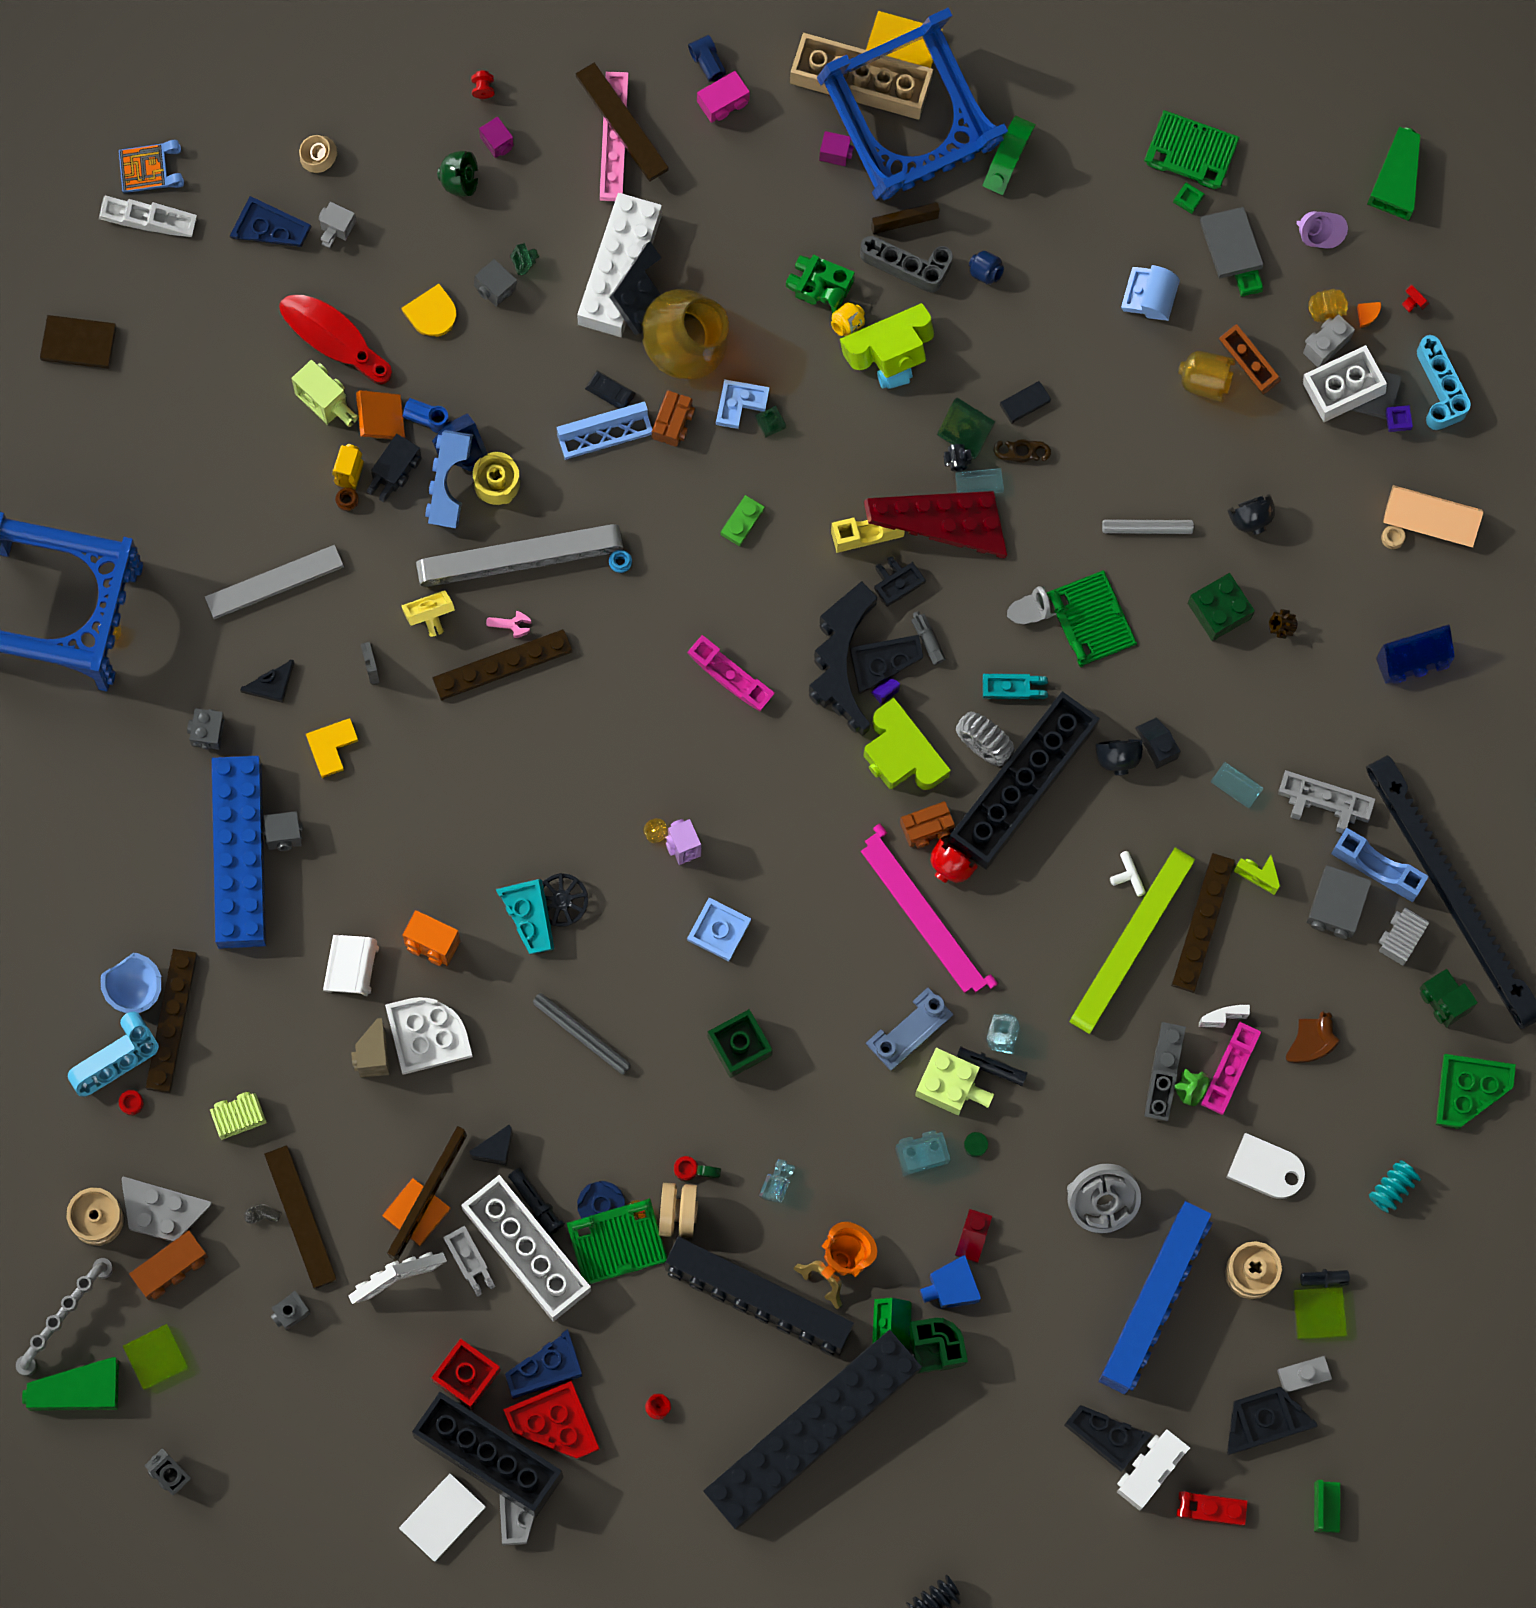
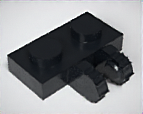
M890 556L887 558V561L895 572L891 576H889L881 564L875 566L883 581L876 584L874 590L886 607L925 584V578L913 562L901 568L894 557Z

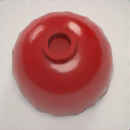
M940 839L935 845L930 858L932 867L937 871L935 876L944 883H947L948 880L960 883L969 879L979 866L975 862L971 866L968 856L949 843L945 847L943 845L944 840Z

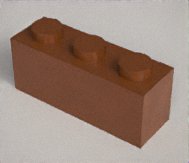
M1237 324L1219 337L1224 347L1263 395L1281 381L1278 374Z
M188 1230L130 1272L129 1275L148 1301L151 1298L156 1300L166 1292L165 1288L172 1283L177 1285L186 1278L185 1274L191 1269L196 1271L206 1263L205 1259L208 1256Z

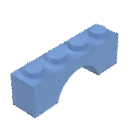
M444 430L442 435H438L436 448L440 449L439 457L435 458L433 462V471L436 472L435 481L431 480L429 487L432 501L431 504H427L425 517H429L428 524L456 528L459 525L462 503L451 495L447 485V476L455 463L469 458L472 434Z
M1348 828L1345 829L1331 853L1333 856L1411 902L1415 900L1429 877L1409 864L1397 863L1377 852L1367 839Z

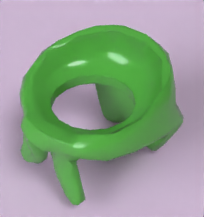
M1185 1069L1181 1074V1081L1175 1085L1174 1089L1184 1104L1196 1106L1208 1089L1209 1077L1204 1072L1193 1074L1188 1069Z

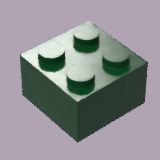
M1231 573L1191 594L1187 603L1211 641L1251 620L1255 611Z
M750 1009L707 1031V1038L730 1078L772 1056L773 1050Z

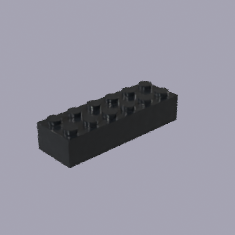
M442 1392L438 1393L412 1431L414 1439L535 1518L564 1477L562 1470Z

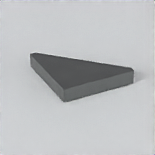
M370 642L362 643L361 649L370 684L380 683Z

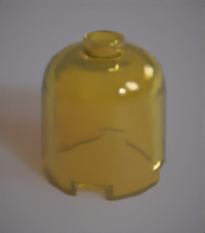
M1205 351L1191 353L1186 362H1181L1178 374L1182 375L1181 382L1183 388L1192 394L1223 403L1224 398L1222 394H1228L1234 374L1230 372L1231 365L1234 366L1236 361L1231 357Z

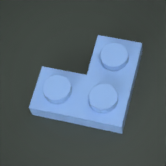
M724 379L716 425L739 429L742 408L765 412L770 387Z

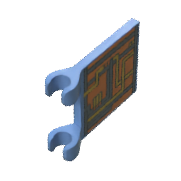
M178 140L119 150L122 192L130 193L165 187H183L184 179L182 175L175 173L167 176L165 154H179L181 152Z

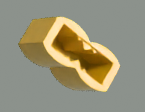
M347 444L340 447L332 475L335 477L334 483L339 487L351 488L353 490L357 487L364 461L361 459L362 453L357 446Z

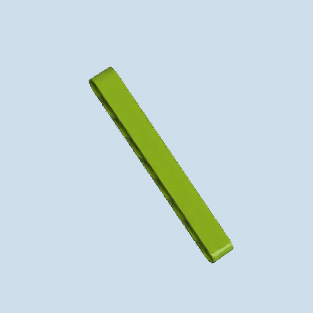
M1176 847L1173 849L1069 1023L1088 1034L1092 1032L1192 867L1195 858Z

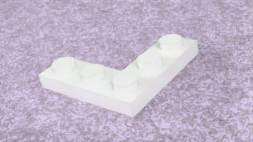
M432 1252L420 1256L419 1259H416L415 1256L410 1257L401 1264H399V1261H394L385 1266V1271H379L371 1275L370 1281H364L356 1285L357 1290L348 1296L352 1304L369 1300L396 1281L433 1271L447 1260L444 1253L433 1255Z

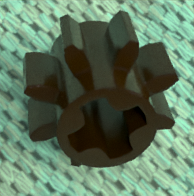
M1281 609L1280 613L1273 612L1269 620L1271 633L1277 634V638L1286 639L1287 635L1293 636L1298 627L1296 615L1290 614V610Z

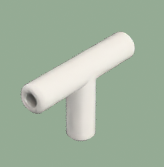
M1129 851L1122 852L1120 856L1127 871L1110 877L1111 884L1115 886L1131 880L1137 896L1145 895L1146 891Z

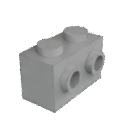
M1339 314L1334 319L1328 318L1322 324L1320 332L1317 334L1313 332L1305 340L1307 344L1303 354L1317 367L1323 366L1353 336L1355 329Z

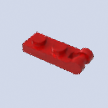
M1179 1492L1178 1500H1181L1180 1509H1177V1517L1245 1526L1247 1500ZM1190 1502H1197L1196 1511L1190 1510Z

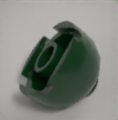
M456 151L444 158L441 166L438 168L437 176L447 192L460 197L472 196L478 184V178L474 179V171H478L474 154L467 151Z

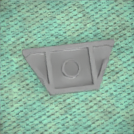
M122 1177L128 1227L131 1231L173 1242L189 1228H192L203 1213L212 1207V1202Z

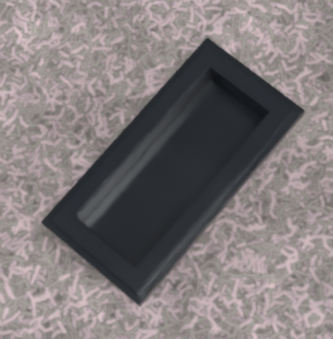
M598 370L585 388L618 409L627 407L636 395L634 391Z

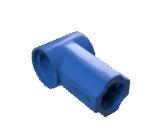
M411 398L406 402L402 415L407 420L430 427L435 433H439L446 423L449 422L448 412L444 407L431 406ZM437 416H441L444 418V420L439 423L433 421V419Z

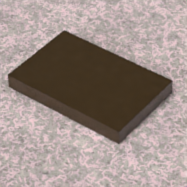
M47 315L40 360L109 369L116 323Z

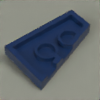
M250 196L230 234V238L302 247L312 226Z
M568 1329L553 1342L543 1346V1349L532 1357L526 1358L505 1373L512 1399L583 1377Z

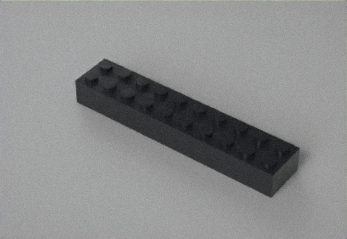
M889 1329L704 1489L703 1492L733 1528L737 1530L922 1370V1366Z

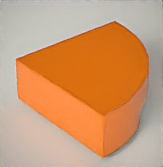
M1381 302L1358 304L1360 328L1369 326L1378 317Z

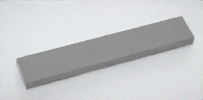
M332 545L205 596V600L213 619H217L344 568L335 545Z

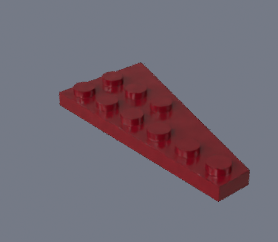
M994 491L867 498L864 501L869 524L892 530H904L914 536L923 535L929 537L930 540L960 548L976 549L977 552L983 554L986 552L995 554L996 557L1002 559L1007 556Z

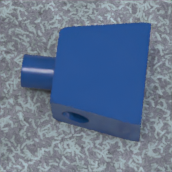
M965 1255L931 1273L930 1280L932 1285L920 1289L924 1303L937 1299L941 1309L975 1304L981 1300Z

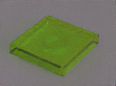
M1342 1287L1293 1291L1297 1339L1347 1336Z
M167 1324L123 1345L143 1390L188 1369Z

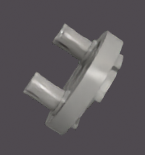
M1115 1164L1092 1166L1080 1173L1067 1186L1068 1206L1074 1220L1082 1228L1095 1233H1108L1124 1227L1135 1217L1141 1204V1192L1136 1179L1127 1169ZM1104 1195L1113 1196L1109 1203L1105 1205L1097 1204L1100 1197Z

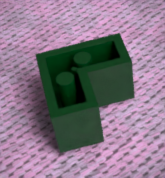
M1448 969L1424 982L1419 988L1426 1004L1430 1003L1434 1009L1433 1013L1436 1020L1440 1024L1443 1023L1446 1028L1469 1014L1478 1004L1466 984L1464 983L1459 986Z

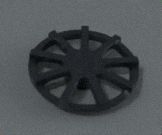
M564 873L552 875L542 881L543 887L547 886L553 893V896H545L546 900L552 901V904L547 906V910L556 908L553 920L549 919L550 924L564 927L576 923L584 915L588 906V893L584 884L578 878ZM559 878V890L556 891L549 882ZM563 878L573 880L567 890L563 889ZM578 884L583 893L570 895L571 890ZM584 897L583 908L573 904L572 900ZM569 907L580 912L573 920L568 911ZM561 910L564 911L568 922H557Z

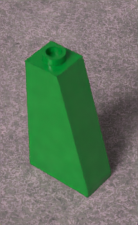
M1399 126L1367 205L1407 221L1410 220L1415 205L1420 134L1416 133L1413 129Z
M111 1357L27 1383V1390L22 1392V1403L26 1404V1408L29 1411L118 1410L119 1360L116 1357Z

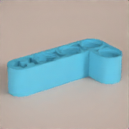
M1427 335L1421 340L1417 348V357L1440 402L1430 408L1426 417V423L1429 428L1440 430L1462 421L1466 417L1471 403L1440 340L1433 335ZM1434 366H1440L1444 371L1439 372L1435 370ZM1444 385L1451 386L1454 391L1445 390ZM1454 405L1461 406L1464 411H1457ZM1433 414H1440L1443 417V419L1438 420L1433 416Z
M129 1012L122 1017L120 1024L126 1033L125 1036L69 1071L68 1080L79 1096L91 1095L157 1053L158 1043L138 1012Z

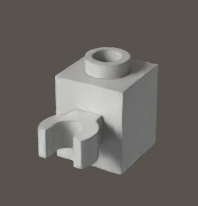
M332 202L329 203L327 208L324 207L319 215L321 229L325 231L321 237L322 245L331 248L336 236L346 241L356 223L355 213Z

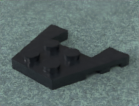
M651 241L642 247L641 252L634 259L627 273L609 296L635 335L692 320L700 316V313L689 298L671 310L646 274L645 270L661 259Z

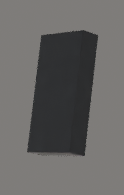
M1040 381L1001 401L1000 406L1012 424L1050 403L1051 398Z

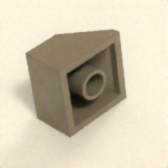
M377 1018L355 1044L356 1052H351L354 1071H358L361 1078L389 1075L385 1026L382 1018Z

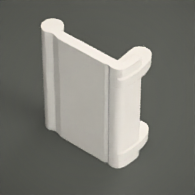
M333 935L323 991L357 993L364 996L371 994L372 988L369 985L375 952L379 951L377 940L370 937Z

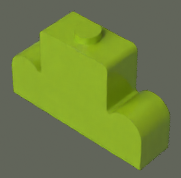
M922 303L840 338L843 356L855 370L867 369L871 366L872 362H875L882 374L889 378L926 361L923 343L929 342L934 337L932 319Z
M892 698L875 711L872 725L874 731L880 736L865 746L864 757L869 762V769L876 778L880 777L889 789H893L915 774L916 785L920 789L930 790L950 776L951 770L895 698Z

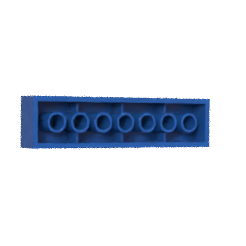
M259 756L212 758L215 942L218 949L266 946L264 841L262 833V763Z
M1186 1201L1184 1202L1098 1382L1124 1395L1128 1390L1133 1391L1141 1376L1137 1372L1139 1368H1144L1151 1355V1352L1147 1350L1149 1346L1153 1347L1162 1332L1158 1327L1160 1324L1164 1325L1172 1310L1168 1306L1170 1303L1174 1304L1180 1294L1182 1287L1179 1286V1282H1184L1192 1268V1265L1188 1263L1190 1259L1194 1261L1202 1247V1243L1199 1240L1200 1238H1205L1213 1222L1209 1221L1211 1213Z

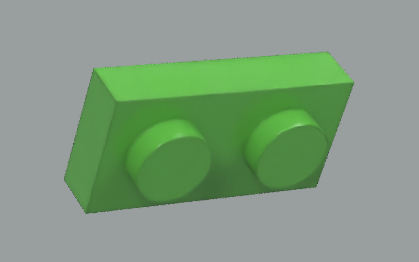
M745 495L722 529L721 536L741 546L765 510V507Z

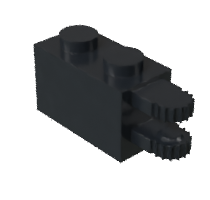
M396 433L371 469L373 481L369 485L367 493L373 495L382 483L386 487L381 492L379 500L385 502L393 491L396 492L399 486L403 487L409 478L408 473L412 468L416 469L421 462L420 447Z

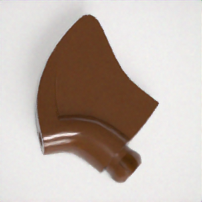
M1322 1011L1319 1014V1019H1299L1297 1037L1286 1054L1287 1062L1303 1063L1325 1057L1337 1047L1340 1039L1333 1033V1021L1331 1020L1332 1014L1330 1012L1324 1013Z

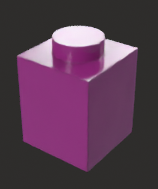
M498 116L479 128L481 140L495 158L499 155H506L514 147L513 136Z
M825 131L820 148L819 161L846 166L847 158L852 159L854 146L850 145V136Z

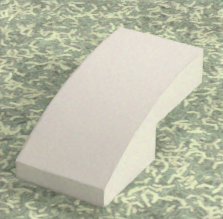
M1250 1005L1229 1006L1210 1012L1201 1018L1199 1027L1223 1028L1226 1019H1247L1250 1014Z

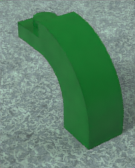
M1015 115L1007 129L1008 132L1003 137L1004 140L1001 141L982 185L983 187L1001 195L1004 194L1036 124Z

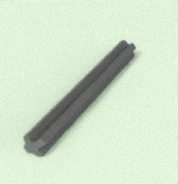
M539 993L534 998L533 1004L619 1073L624 1075L629 1070V1062L546 996Z

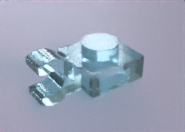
M778 1159L773 1175L767 1174L759 1196L765 1200L782 1203L790 1183L787 1177L794 1173L795 1166L787 1164L786 1160Z

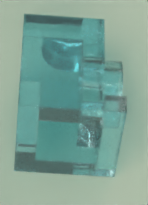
M994 1014L986 1038L991 1050L1014 1053V1045L1020 1029L1017 1018L1010 1014Z

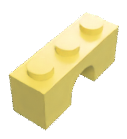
M855 518L833 522L831 526V534L837 553L904 537L905 533L904 530H892L869 524L868 520L855 521Z

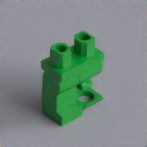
M814 254L811 258L799 255L795 269L804 273L801 277L791 273L786 280V287L795 292V298L804 300L809 304L814 305L819 300L826 304L828 301L833 314V312L841 307L844 299L847 297L855 281V272L827 260L819 259Z

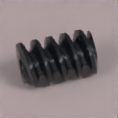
M945 1575L946 1583L939 1579L937 1581L938 1589L931 1585L929 1586L930 1595L922 1591V1600L915 1596L912 1598L914 1606L906 1602L908 1608H943V1606L952 1608V1600L958 1604L961 1603L960 1593L951 1578Z

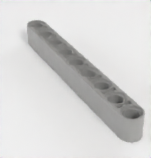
M611 524L424 558L416 562L420 586L430 587L611 554L616 550H623L624 547L619 525Z

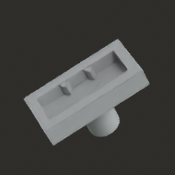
M1325 1356L1277 1370L1282 1388L1287 1393L1332 1380Z

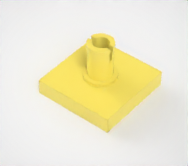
M445 590L402 605L404 615L410 626L425 621L429 636L431 637L437 636L434 626L439 635L444 632L438 616L455 611L453 603Z

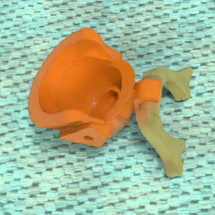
M840 1222L830 1229L827 1236L828 1239L822 1245L826 1250L824 1259L828 1264L827 1267L821 1261H814L808 1265L797 1264L794 1267V1270L802 1274L805 1280L811 1277L812 1271L819 1272L832 1287V1291L825 1295V1299L831 1301L836 1309L842 1305L840 1300L842 1282L835 1273L841 1276L852 1274L854 1277H857L877 1257V1245L871 1234L863 1227L851 1222Z

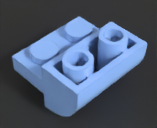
M1152 265L1151 269L1133 267L1121 306L1123 312L1145 314L1149 319L1168 321L1180 279L1175 273L1163 267Z

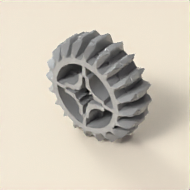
M967 712L959 720L956 726L958 736L979 757L996 766H1003L1010 759L1015 750L1013 742L1009 740V736L998 725L975 712Z

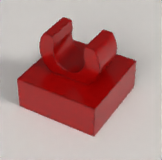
M1412 284L1405 290L1410 297L1402 305L1408 312L1412 311L1417 305L1422 310L1429 305V302Z

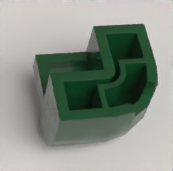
M930 1318L910 1322L911 1348L915 1355L914 1358L922 1366V1370L917 1374L950 1370L967 1364L968 1359L961 1330L953 1322L944 1318Z

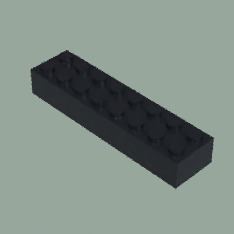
M1062 691L953 830L948 842L987 870L1096 729L1100 718Z
M680 1237L677 1238L665 1262V1270L668 1271L667 1275L677 1281L684 1279L690 1282L689 1286L700 1292L704 1289L712 1293V1298L722 1303L727 1300L734 1304V1309L745 1314L749 1311L756 1315L755 1319L764 1324H768V1322L777 1325L776 1329L787 1335H790L792 1332L800 1336L798 1340L810 1346L814 1343L821 1347L820 1351L833 1357L834 1354L840 1356L852 1331L854 1322Z

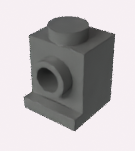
M294 1291L272 1307L274 1313L271 1317L278 1328L283 1325L287 1331L311 1313L297 1292ZM286 1307H291L293 1309L290 1315L284 1314V1309Z

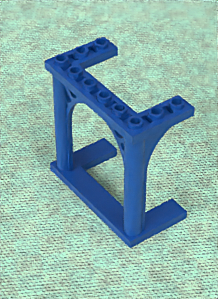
M949 7L929 16L920 27L854 58L849 59L848 55H844L827 63L817 76L820 86L825 84L875 188L872 191L875 200L882 198L885 201L895 196V193L899 192L901 188L903 191H906L916 186L914 182L920 179L925 182L934 178V173L941 169L943 173L956 167L954 164L962 160L963 163L974 159V154L980 151L983 154L995 149V146L1000 144L999 142L1004 140L1003 136L1008 132L1005 124L994 125L981 111L941 29L953 16ZM923 39L951 97L954 110L953 124L945 141L935 150L920 156H902L885 149L873 137L843 75ZM962 118L964 124H967L968 127L959 126L958 121ZM956 132L966 133L969 136V142L966 144L957 142L954 134ZM949 144H953L956 148L950 149V151H948L946 146ZM886 155L889 158V160L886 162L885 167L883 165V162H885V160L881 158V156ZM929 155L934 156V161L929 160ZM896 160L900 161L903 167L902 171L893 175L891 173V165ZM910 162H914L916 164V168H914V166L911 167L909 173H907V164Z
M0 512L1 556L9 557L12 542L72 554L90 567L96 577L99 590L98 603L92 617L77 632L59 639H40L0 631V653L50 662L74 669L94 679L98 690L108 692L109 685H113L115 680V671H113V665L110 663L108 652L109 649L114 647V628L120 624L121 613L118 612L120 605H124L126 600L125 585L130 582L136 583L137 575L141 576L143 570V562L140 560L138 548L135 546L133 539L123 537L122 542L11 520L7 519L3 512ZM92 556L97 559L98 556L102 557L96 563L91 562ZM108 562L115 564L112 572L104 575L99 573V569L103 564ZM110 579H112V580L109 582V586H110V587H108V588L104 587V582H105V580H110ZM106 603L105 608H101L100 605ZM95 623L101 624V626L98 625L99 634L92 629ZM89 633L95 638V645L93 647H86L82 643L81 638L83 634ZM75 640L79 649H76L75 645L69 646V643Z

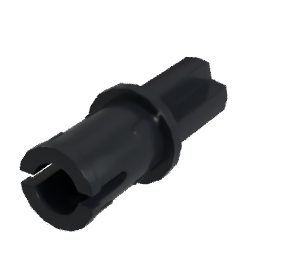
M1323 1269L1322 1272L1300 1274L1302 1286L1323 1285L1324 1288L1336 1285L1348 1286L1350 1281L1348 1270L1327 1271V1269Z

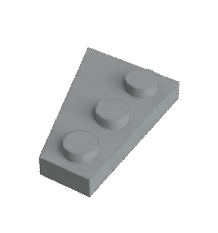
M500 1495L502 1546L527 1544L534 1516Z

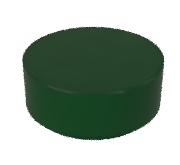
M973 1132L965 1138L964 1149L968 1155L980 1157L987 1151L988 1140L982 1133Z
M698 1165L696 1174L703 1177L719 1178L721 1176V1168Z

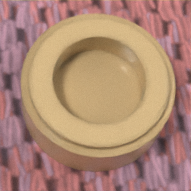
M1394 525L1386 527L1381 536L1382 543L1389 549L1400 548L1406 538L1404 530Z

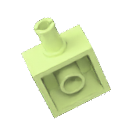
M310 360L291 378L295 395L327 425L338 416L348 427L352 426L353 423L351 421L355 423L359 417L347 406L343 384L336 378L332 380L327 375L328 371L322 364H316Z
M936 1048L915 1096L959 1116L966 1100L971 1099L989 1108L994 1094L975 1086L974 1081L980 1067Z

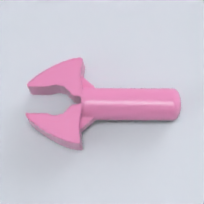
M516 611V617L513 619L488 617L486 625L488 627L511 629L514 632L513 637L519 638L530 633V628H519L518 624L521 622L531 624V620L525 614Z

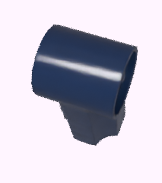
M709 35L688 44L693 60L699 63L708 82H716L726 75V70L716 54L715 44Z

